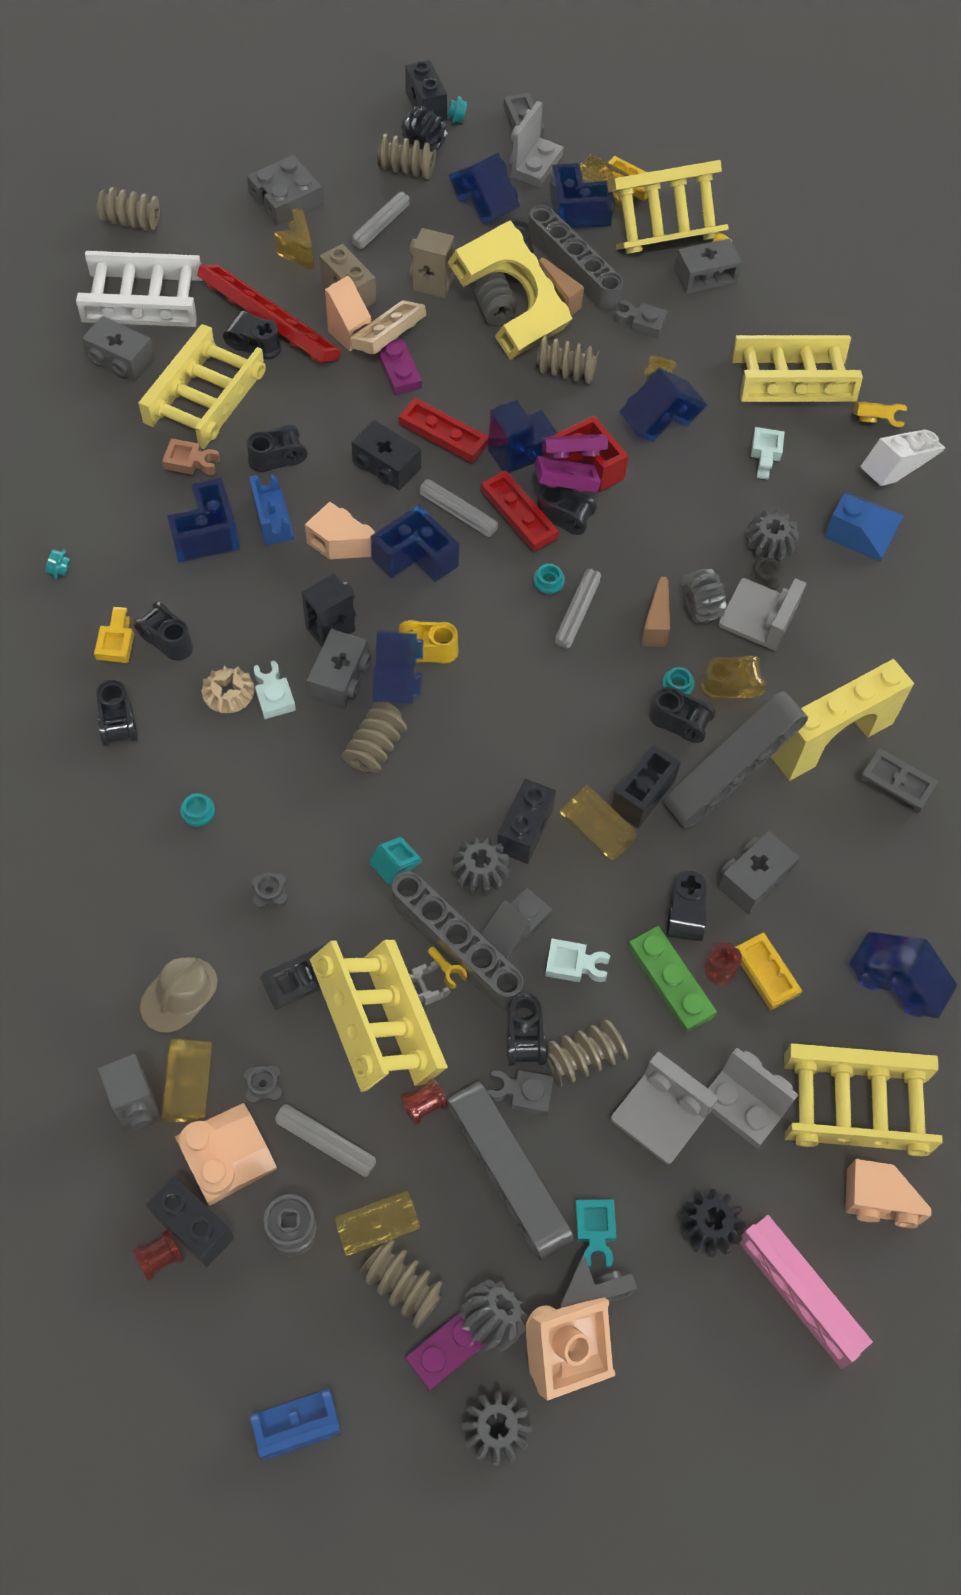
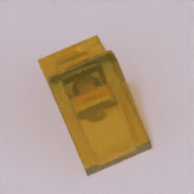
M303 208L292 209L293 221L288 222L289 230L275 232L276 251L280 256L307 269H314L313 247Z

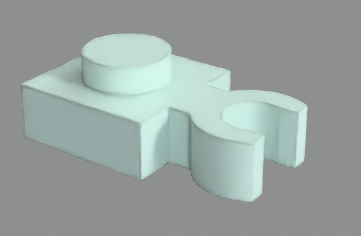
M271 661L272 671L268 674L261 673L258 665L254 666L255 679L260 684L255 686V691L264 719L296 711L286 678L279 679V668L275 661Z
M551 939L545 976L580 982L582 973L588 974L594 981L604 982L606 981L607 972L597 970L595 964H608L610 955L606 952H595L592 955L585 954V944Z

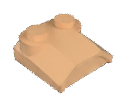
M244 1103L206 1121L192 1122L182 1130L181 1134L175 1136L209 1206L277 1170L268 1147Z
M605 1297L557 1310L545 1305L538 1307L530 1314L526 1323L529 1372L539 1395L547 1401L615 1376L612 1364L608 1316L609 1300Z

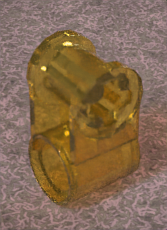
M752 655L712 659L707 665L701 681L702 692L712 699L753 698L760 696L767 689L766 682L761 679V659Z

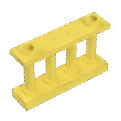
M721 160L608 180V192L618 191V196H621L627 242L616 244V250L625 248L626 254L642 251V245L702 234L703 240L712 239L719 234V231L729 230L728 224L719 226L715 224L710 180H713L712 174L722 172ZM696 177V182L700 184L705 228L690 231L684 185L687 184L688 178ZM670 182V186L674 188L679 233L664 235L658 189H661L660 183ZM644 186V192L647 191L653 237L638 240L632 194L635 193L634 188Z
M201 324L138 402L143 423L154 427L160 418L166 416L195 429L198 444H200L202 449H205L208 443L217 437L221 426L254 383L263 377L266 365L262 349L257 347L248 359L216 346L212 328ZM213 357L240 370L232 379L202 365L207 358ZM197 376L225 389L218 398H214L186 385L192 378ZM182 396L209 408V410L200 419L170 405L176 398Z
M736 335L732 363H746L747 370H744L740 390L741 402H857L863 379L861 370H846L844 366L851 341L850 335ZM758 363H774L776 370H759ZM787 363H803L805 370H788ZM815 363H831L833 370H817Z
M395 940L382 941L364 958H343L337 941H330L310 959L361 1092L373 1087L389 1074L388 1071L408 1069L414 1085L418 1086L426 1085L448 1068ZM369 972L376 989L356 990L349 973ZM382 1004L389 1022L369 1023L362 1005ZM395 1036L402 1055L382 1057L375 1038Z
M792 1043L784 1053V1069L795 1070V1073L798 1074L799 1123H791L784 1133L785 1140L796 1141V1145L802 1147H814L818 1143L907 1150V1154L911 1156H928L943 1143L942 1135L926 1134L923 1083H926L938 1071V1056ZM817 1072L831 1073V1076L835 1077L836 1126L814 1124L813 1074ZM853 1075L867 1076L871 1080L873 1129L851 1128L850 1077ZM890 1078L904 1079V1082L908 1084L910 1132L888 1130L886 1081Z

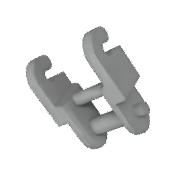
M436 961L431 962L429 967L423 964L412 969V974L410 975L412 983L418 981L423 993L418 994L420 1002L424 1001L425 1006L443 999L451 993L449 987L443 988L441 993L439 990L431 992L427 990L422 976L435 971L439 967Z

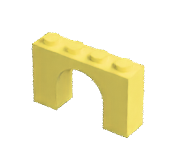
M511 220L458 248L448 261L463 287L489 273L504 272L515 277L525 288L528 296L527 312L504 324L495 335L510 361L540 344L544 336H547V339L561 332L573 319L568 306L557 295L552 281L545 276L539 266L537 257L530 252L521 232L514 227Z
M894 659L884 663L801 708L809 717L808 721L771 758L789 781L816 767L825 746L836 734L852 722L857 724L867 738L892 725L914 682Z

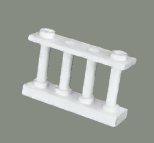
M85 252L90 276H94L91 293L77 294L76 303L81 322L96 323L104 316L119 324L196 327L197 315L194 298L188 296L191 280L203 281L197 276L199 266L201 265L199 255ZM106 277L122 278L120 294H103ZM134 278L151 279L148 296L131 295ZM163 279L179 280L177 297L160 296Z

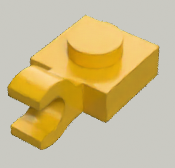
M857 401L853 402L852 413L860 416L859 421L877 423L878 418H886L890 425L903 427L905 422L896 421L894 414L898 410L907 411V406Z
M114 607L110 626H100L94 651L96 660L129 663L134 632L133 629L129 628L130 617L126 616L127 608Z

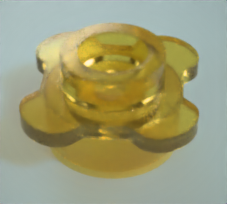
M651 356L648 363L650 365L649 368L645 369V376L652 383L658 385L670 382L673 379L672 370L676 368V362L672 359L667 360L658 356Z

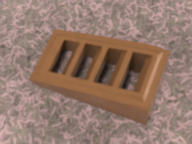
M542 257L539 260L540 268L545 276L552 281L557 295L568 306L572 316L582 308L584 287Z
M660 577L643 630L641 640L643 647H665L667 645L670 633L667 577Z

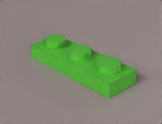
M659 926L629 941V950L685 1034L716 1016V1009Z

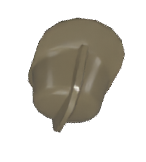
M181 957L167 963L141 998L140 1012L143 1021L149 1028L159 1033H172L181 1030L192 1021L216 992L218 979L215 970L208 962L200 958Z

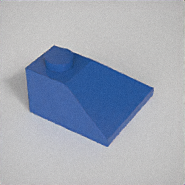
M846 492L832 515L824 538L881 562L904 515L853 493Z

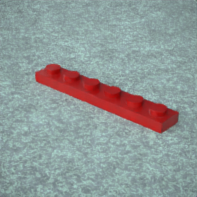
M220 265L199 266L197 276L207 282L206 286L208 288L221 292L227 296V301L243 307L251 315L273 321L277 325L278 334H282L289 339L288 343L309 353V357L318 363L339 360L342 349Z

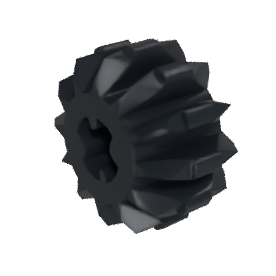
M414 106L405 116L401 125L402 135L405 138H409V144L413 145L415 140H419L420 149H423L425 143L428 142L431 152L434 149L438 150L442 146L448 133L446 131V124L440 120L441 117L436 116L433 110H427L425 106Z
M711 1189L707 1198L700 1191L696 1192L693 1196L694 1202L686 1201L683 1206L684 1211L688 1215H683L679 1219L680 1225L689 1228L683 1233V1240L695 1238L697 1241L693 1246V1251L699 1252L703 1245H705L708 1257L716 1255L717 1247L724 1255L729 1254L731 1244L738 1245L742 1240L741 1235L737 1231L743 1230L746 1227L745 1221L735 1218L742 1212L741 1206L729 1207L728 1204L732 1198L730 1194H726L722 1200H718L716 1189ZM709 1216H711V1221L714 1218L718 1220L719 1226L716 1230H714V1225L708 1228L705 1224Z

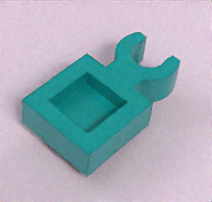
M614 1199L576 1200L577 1242H588V1247L583 1254L589 1269L591 1268V1256L593 1254H600L605 1260V1269H610L613 1263V1254L610 1248L606 1246V1242L615 1241L617 1238Z

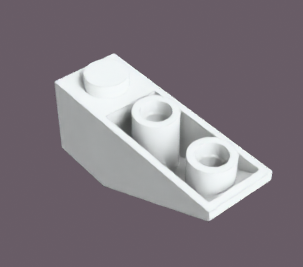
M925 429L884 437L878 440L860 467L880 486L896 483L943 452L945 447L938 442L939 438L935 433Z

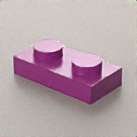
M404 339L392 341L381 348L380 352L376 353L394 395L422 389V379Z
M603 434L542 437V450L546 453H551V458L569 457V452L581 451V456L600 455L599 450L608 449V437Z
M542 456L537 457L534 465L539 483L548 487L560 486L572 488L578 492L590 491L597 493L601 484L595 465Z
M459 1314L405 1357L429 1392L434 1390L483 1348L481 1342H472L473 1336L470 1331L462 1329L465 1321Z

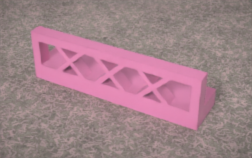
M769 1215L756 1225L753 1224L741 1235L742 1240L739 1244L840 1369L855 1361L861 1355L860 1353L873 1343Z

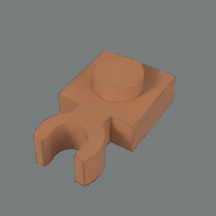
M171 438L162 464L165 470L193 475L195 468L201 469L204 474L215 475V464L208 462H220V455L214 449H207L202 452L201 446L198 443Z

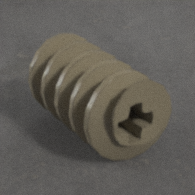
M385 133L379 145L377 164L387 171L391 167L393 172L396 173L402 169L405 175H409L412 171L413 176L419 177L422 174L424 179L429 180L433 174L437 153L436 149L433 152L430 151V144L428 142L425 143L423 149H420L419 140H415L413 146L410 147L409 138H405L403 144L399 145V136L396 135L392 143H390L389 136Z
M111 187L108 194L102 189L97 202L98 218L101 222L107 223L110 221L115 225L121 224L125 227L131 225L134 229L142 228L144 231L155 230L160 217L158 196H153L149 203L148 194L143 193L139 200L137 192L132 191L128 199V193L125 189H121L119 195L115 187Z
M544 336L540 343L536 368L539 365L541 374H546L551 367V374L554 377H557L562 370L563 379H568L573 372L574 381L579 382L584 375L585 383L591 384L595 376L600 351L594 356L592 346H589L585 353H582L581 344L579 343L572 351L570 350L569 341H566L564 346L559 348L557 338L554 339L550 346L548 345L547 336Z
M375 701L372 709L367 712L366 719L360 723L359 730L353 734V740H350L346 745V750L341 753L342 760L358 771L373 774L380 773L381 766L379 763L384 764L387 762L388 757L386 753H391L394 750L392 743H398L401 739L399 733H404L407 729V725L401 718L402 714L388 701Z
M602 1020L599 1024V1029L595 1025L587 1026L586 1034L581 1030L574 1031L573 1040L569 1036L564 1035L560 1038L559 1045L555 1041H549L546 1045L548 1067L559 1088L562 1087L563 1075H566L572 1083L576 1082L575 1070L579 1069L585 1078L589 1077L588 1065L590 1064L598 1072H601L602 1059H606L612 1067L616 1066L615 1054L617 1053L625 1062L628 1060V1051L622 1036L608 1020Z
M391 1239L381 1245L369 1257L358 1275L368 1271L365 1280L368 1286H373L380 1281L377 1289L379 1296L382 1297L392 1292L389 1300L390 1306L396 1307L404 1302L401 1315L407 1318L416 1313L413 1326L417 1329L427 1320L443 1299V1297L439 1296L443 1283L438 1281L429 1287L427 1282L431 1272L427 1270L417 1276L415 1272L419 1261L414 1260L405 1265L403 1262L407 1251L404 1249L393 1255L391 1252L396 1241Z

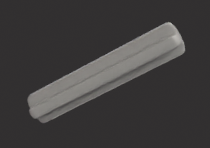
M398 192L352 235V244L359 249H363L409 206V196L403 192Z
M426 479L421 484L420 494L487 537H491L497 531L498 522L434 481Z
M593 569L585 571L555 636V644L565 649L571 647L600 583L601 574L599 571H594Z
M284 1104L275 1117L278 1125L360 1175L367 1177L372 1172L376 1164L374 1156L288 1104Z

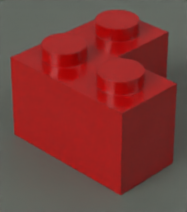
M594 415L550 437L603 434L608 437V449L599 450L600 455L581 456V451L569 452V457L554 458L595 465L601 480L598 490L602 491L625 479L629 456ZM543 451L542 457L551 458V453Z

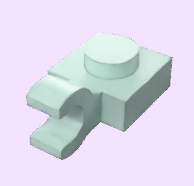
M755 427L751 457L759 458L756 478L768 480L773 460H781L784 431Z

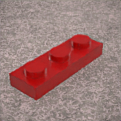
M414 398L398 416L399 425L472 464L489 445V436L417 398Z
M506 470L481 483L480 491L533 552L558 539L559 530Z

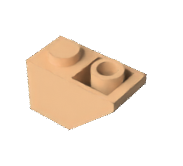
M346 276L325 289L328 332L346 349L352 351L350 337L370 324L371 316L352 279Z
M331 502L325 505L305 524L307 544L328 559L374 557L377 554V534L370 526L358 522L346 509L338 508Z
M855 1159L847 1168L845 1213L855 1214L858 1220L864 1222H879L880 1218L894 1220L896 1226L903 1228H917L918 1224L921 1225L931 1217L930 1206L894 1165Z

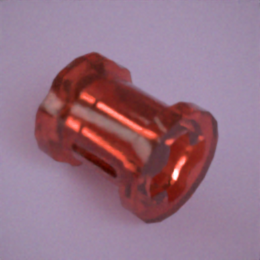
M723 942L717 944L710 952V956L705 964L704 972L706 977L716 985L730 983L736 975V969L742 962L740 950L730 943Z
M434 1078L429 1079L428 1085L409 1095L407 1093L400 1095L403 1106L414 1125L421 1123V1118L439 1108L445 1110L449 1107L441 1087ZM431 1098V1099L428 1100L427 1102H425V1103H423V1104H421V1105H418V1103L424 1101L425 1099Z
M169 1230L163 1232L162 1238L143 1249L139 1247L133 1249L134 1255L148 1281L154 1279L156 1272L173 1262L181 1263L184 1261Z

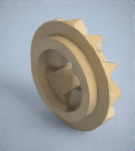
M224 665L221 670H212L210 676L207 679H203L201 692L204 702L212 710L220 713H234L242 710L251 702L254 696V683L249 673H244L238 666L232 669ZM233 681L234 690H228L223 695L221 686H227L228 683Z

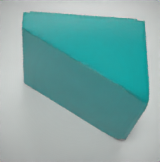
M401 836L378 845L369 860L370 865L389 885L393 883L394 878L398 874L410 872L422 862L418 854Z

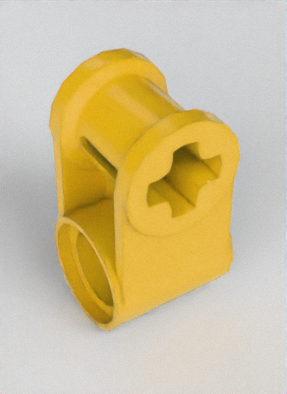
M408 620L399 625L398 632L401 636L400 646L397 647L396 655L401 661L408 663L434 662L445 664L457 658L459 653L458 633L455 626L451 623Z

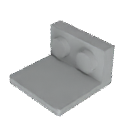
M537 101L531 110L528 109L520 125H516L512 131L511 142H513V151L510 155L509 163L512 164L511 177L540 188L563 156L564 147L540 138L543 103Z
M742 578L718 626L776 651L800 603L807 583L795 578L789 590L783 588L782 592L779 593L751 580Z
M735 1048L731 1053L723 1070L708 1088L719 1097L711 1113L757 1149L798 1096L793 1091L792 1085L785 1078L779 1075H772L762 1067L761 1061L754 1054L748 1051L743 1052L739 1048Z
M658 1051L649 1062L645 1074L611 1116V1122L663 1163L671 1165L712 1111L719 1097Z

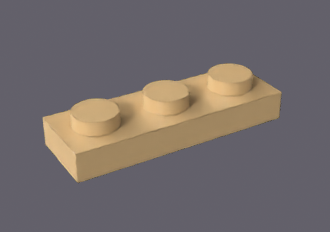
M402 300L351 336L352 349L364 351L367 354L380 352L381 348L396 340L399 335L407 329L414 327L418 321L426 316L425 305Z

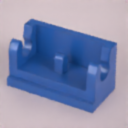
M271 474L270 484L261 485L258 475L249 476L252 499L264 546L295 540L281 488L279 489L277 477Z
M330 1388L262 1412L253 1413L250 1416L259 1457L263 1461L342 1434Z

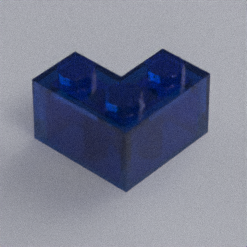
M499 152L474 161L448 175L458 200L461 201L471 197L482 223L495 220L520 207L517 191L510 182L507 166L500 157Z
M579 163L552 165L550 195L554 212L571 228L611 226L615 199L613 192H608L607 181L583 182Z
M659 367L648 376L645 384L628 398L625 406L619 412L639 437L654 442L673 420L688 426L708 404L689 381Z
M514 400L490 410L488 451L502 472L506 470L508 473H512L536 463L537 457L543 456L542 437H550L558 432L542 410L527 414L518 400Z
M222 478L191 484L196 509L167 515L178 562L240 549L235 521Z
M420 504L370 536L371 559L390 578L416 563L436 582L459 566L460 544Z
M377 631L372 702L413 704L415 695L421 694L422 672H416L417 659H423L424 640L418 639L417 631Z
M868 932L849 963L858 976V981L863 986L871 990L884 989L894 991L903 1004L904 1010L915 1017L927 1016L939 1019L958 986L927 939Z

